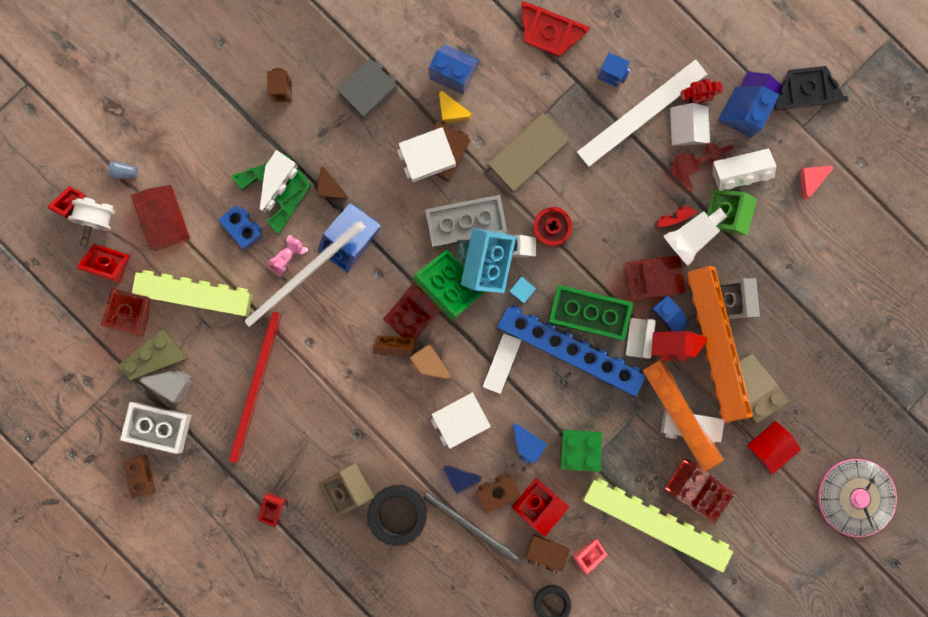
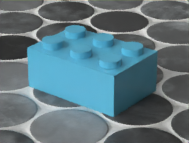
M472 228L461 285L477 291L504 293L516 236L499 231Z

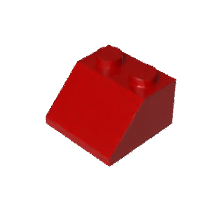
M687 331L653 332L651 355L659 357L660 361H671V358H675L677 361H687V358H695L707 342V337Z
M535 478L511 508L535 530L546 536L570 506Z

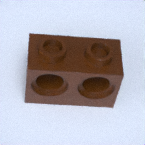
M273 68L272 71H267L268 95L273 103L292 102V81L288 72L283 68Z

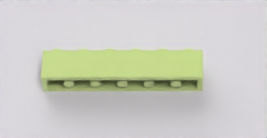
M143 270L142 273L136 272L131 294L133 296L240 316H249L253 294L248 293V289L237 287L235 291L230 290L228 285L223 284L213 287L210 286V282L199 280L198 284L191 283L192 279L180 277V280L172 279L173 275L161 273V277L154 276V272Z

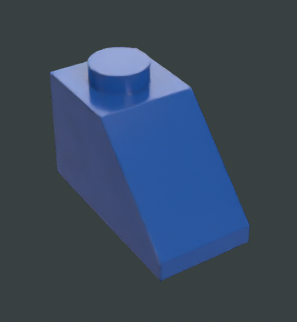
M668 295L650 309L670 332L684 331L691 325L681 309Z
M514 422L512 426L517 451L521 454L519 458L527 464L530 462L535 464L548 444Z

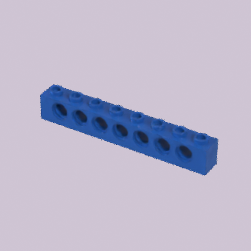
M516 306L507 307L497 327L498 329L632 396H637L646 378V375L642 374V369L636 366L630 368L625 365L626 361L618 357L612 359L608 357V352L599 348L596 351L590 348V343L584 340L578 342L573 339L574 335L565 331L562 334L556 331V326L550 323L544 325L539 322L540 319L531 314L526 316L522 314L523 310ZM517 319L525 321L526 326L524 329L519 330L515 327ZM538 327L542 330L543 335L541 338H535L532 335L534 328ZM552 336H557L560 340V344L557 347L551 346L549 342ZM570 344L577 348V352L573 356L567 353V347ZM587 353H591L594 356V361L591 364H587L584 361V356ZM604 362H609L611 365V370L608 373H605L601 368ZM622 370L628 373L626 381L619 379V373Z

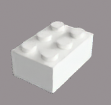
M130 402L121 440L176 454L182 453L192 415L139 402Z

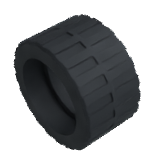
M397 484L385 487L379 491L370 503L367 513L368 525L372 534L379 541L394 546L407 545L409 542H413L422 533L427 519V508L420 494L411 487ZM403 497L414 506L416 519L409 530L403 533H392L381 524L379 511L382 504L389 498Z

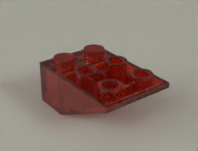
M679 255L629 261L623 264L629 302L686 293Z
M414 282L383 320L400 336L415 338L416 340L442 310Z
M685 458L665 488L666 492L714 525L736 493L707 471L704 472L699 465Z

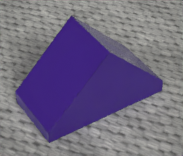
M747 71L741 87L763 86L777 94L780 93L782 87L770 74Z

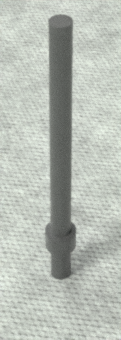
M429 492L423 497L499 551L498 554L502 557L509 558L517 565L520 564L522 558L512 552L511 548L506 544L502 545Z

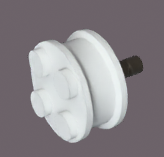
M76 198V200L72 201L74 209L72 216H68V220L84 226L80 245L88 246V239H90L92 228L103 231L111 230L109 226L111 215H115L113 206L103 203L102 205L95 204V200L90 198Z

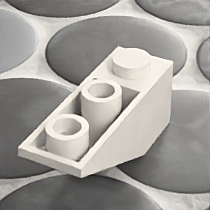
M277 150L265 166L260 210L264 213L274 207L276 203L274 201L278 194L281 195L287 187L285 184L289 178L292 180L298 172L297 164Z

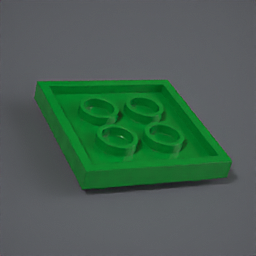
M445 250L412 278L452 321L485 292L461 285L464 267L448 250Z

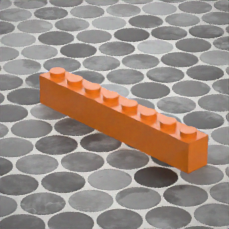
M706 266L687 272V283L693 293L692 303L698 313L696 319L702 329L701 336L707 337V342L705 343L707 349L706 359L710 363V376L716 386L715 396L721 406L720 416L724 419L725 423L753 417L716 267Z

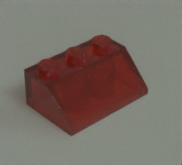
M172 185L148 188L131 195L149 249L158 251L191 239Z

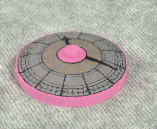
M848 459L835 464L825 473L818 488V505L823 518L832 528L845 535L865 537L879 532L890 522L896 509L897 495L891 477L880 466L867 460Z

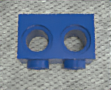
M608 52L597 79L618 88L620 82L624 84L631 68L628 67L630 61Z
M235 205L218 220L242 249L246 251L263 237L260 233L262 228L256 221L252 223L248 219L250 214L244 207L239 208ZM235 215H240L241 219L238 224L232 223V218ZM252 229V237L245 239V231Z

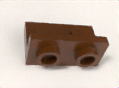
M377 335L373 346V354H380L382 356L398 355L400 357L413 356L415 354V338Z

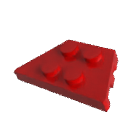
M522 1L524 42L529 46L561 57L590 30L589 26Z

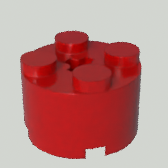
M549 207L538 213L533 223L534 237H536V240L541 245L549 248L559 247L564 244L572 232V221L568 213L558 207ZM552 223L555 224V228L557 229L553 230V232L550 231V228L548 227Z

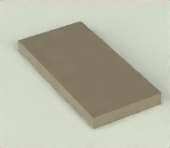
M543 112L494 157L488 165L514 192L569 142V139Z

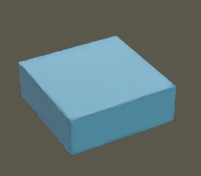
M521 277L509 292L522 303H525L536 288Z

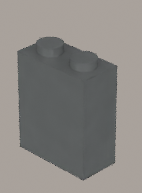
M371 58L337 88L338 93L364 120L397 90L396 79L391 74L386 75L383 71L384 67L377 60L374 62Z

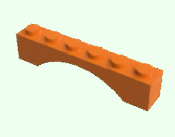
M659 360L644 369L643 372L703 471L705 472L724 461L717 447L686 403L665 362Z

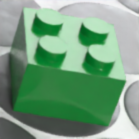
M562 429L560 469L600 472L602 432Z

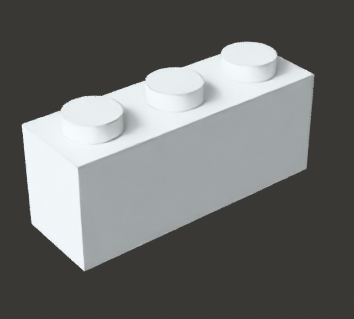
M765 149L714 161L712 174L719 191L775 178L777 166L770 150Z
M664 410L661 432L666 433L665 437L677 439V435L682 436L668 411ZM694 414L713 443L721 442L724 419Z

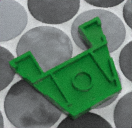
M268 162L255 168L247 169V171L239 174L236 173L231 177L241 190H245L257 179L263 184L265 166ZM298 168L295 177L292 180L289 178L285 184L287 186L285 191L281 195L278 194L275 198L282 209L267 220L278 235L282 232L312 186Z

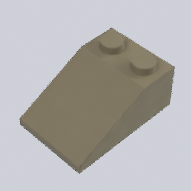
M752 353L739 361L753 415L749 419L753 423H758L788 403L789 400Z

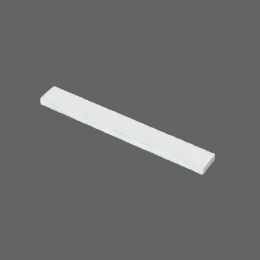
M694 60L577 151V154L587 167H590L680 97L681 90L690 87V83L703 79L707 75L706 71L697 60Z
M362 222L354 224L245 320V323L251 326L261 319L363 230L365 225Z

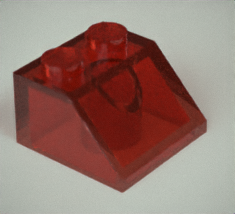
M111 288L101 326L106 329L144 337L149 318V297Z

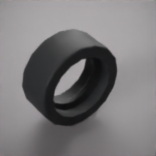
M548 585L541 588L536 594L534 608L538 617H568L571 611V600L563 588L556 585ZM549 593L560 595L564 601L563 611L556 616L547 615L541 608L542 599Z

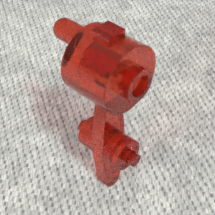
M712 142L707 143L708 147L705 148L707 155L695 159L693 153L686 155L684 152L675 156L676 160L671 162L673 167L671 169L672 175H676L678 181L682 180L685 189L691 191L693 186L689 176L701 171L698 165L709 160L713 165L714 161L723 160L721 155L734 150L732 144L718 149L716 144L712 145Z

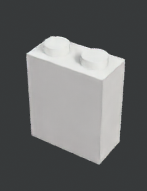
M442 127L399 143L398 155L400 160H405L407 165L404 168L407 179L411 178L413 182L456 167L455 159Z
M473 392L432 414L433 418L430 419L435 430L439 428L442 435L439 437L444 447L448 445L449 449L491 427Z

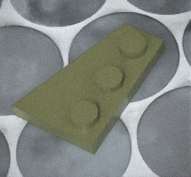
M162 329L121 362L118 367L129 380H134L188 358L165 329Z

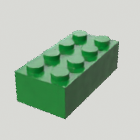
M557 285L548 323L618 341H625L633 303Z

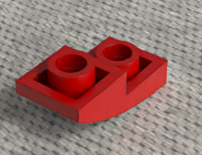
M690 206L679 207V210L674 212V218L671 215L661 216L655 222L656 229H664L682 223L694 215L696 209H690Z

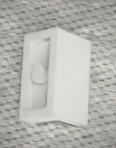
M630 319L626 356L651 358L652 336L656 320Z

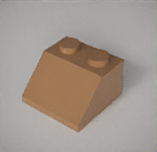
M430 344L410 357L412 360L410 365L416 373L420 371L421 374L446 379L452 377Z

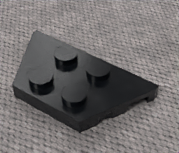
M827 66L793 69L786 72L774 111L846 103L849 100L839 89L838 86L840 85L831 76Z

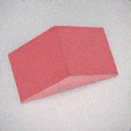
M832 166L803 168L799 171L801 195L804 200L811 197L833 170Z
M595 539L572 556L583 573L587 575L608 554L598 539Z

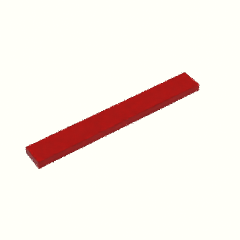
M272 312L229 458L231 462H239L282 317V314Z

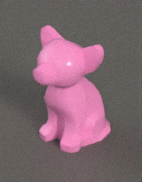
M292 235L287 237V248L281 250L275 258H271L268 262V267L279 277L283 276L293 254L302 255L308 252L307 248L302 247L301 241L293 238Z

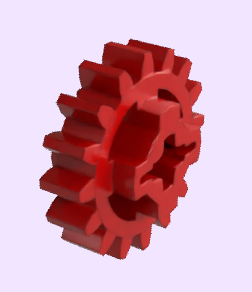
M710 79L690 83V87L681 90L680 94L683 102L693 101L695 104L712 101L713 96L723 92L720 81L710 82Z

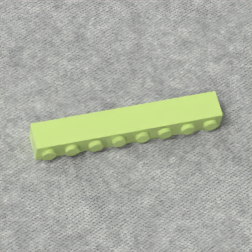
M600 478L597 481L591 480L582 498L584 502L724 572L733 554V551L728 549L729 544L721 540L717 543L711 540V535L703 531L700 534L695 532V527L686 522L681 525L676 522L678 518L668 513L666 516L660 514V509L651 504L649 507L642 505L643 500L632 496V498L625 496V491L616 486L614 490L607 487L608 482Z

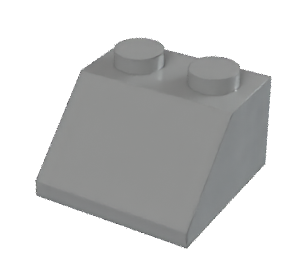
M742 278L719 282L729 320L760 317L756 278Z
M183 371L153 375L142 378L140 381L172 402H182L194 383L190 380L191 376Z

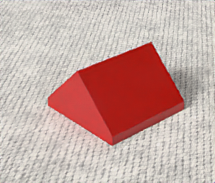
M94 243L77 265V269L121 283L130 255Z
M777 421L771 423L746 445L771 475L801 450L794 436Z

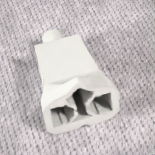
M721 208L709 217L705 212H702L679 230L669 232L663 237L689 266L694 261L696 254L720 232L716 225L723 221L727 215Z

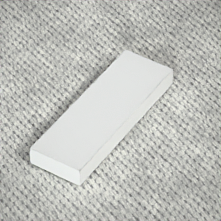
M503 334L483 384L484 388L501 394L522 340Z

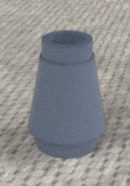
M115 160V162L109 163L108 177H113V179L137 178L138 168Z

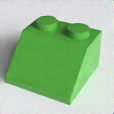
M713 189L707 215L709 217L721 208L727 217L716 225L718 229L731 234L748 236L757 199L745 192Z

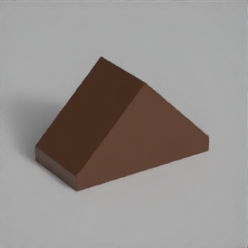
M321 167L317 196L324 199L348 200L349 198L328 171Z

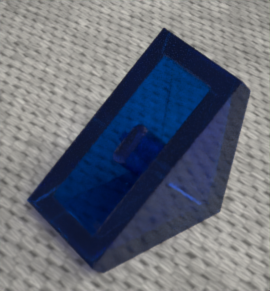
M448 465L444 466V471L456 494L480 482L482 479L481 475Z

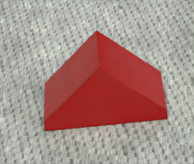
M69 186L48 205L47 209L68 219V216H72L74 209L72 201L76 200V198L84 199L86 194Z
M270 492L265 494L258 521L276 527L287 499Z

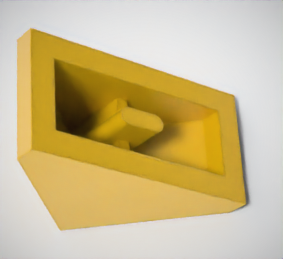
M442 90L440 91L439 98L443 122L452 123L471 119V112Z

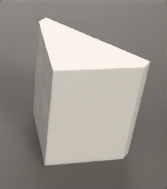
M690 103L670 108L672 146L710 144L708 106Z

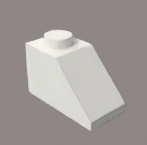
M516 235L512 257L536 256V237Z

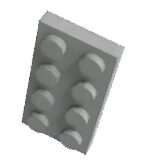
M500 195L425 209L432 247L468 241L471 237L472 228L507 233Z

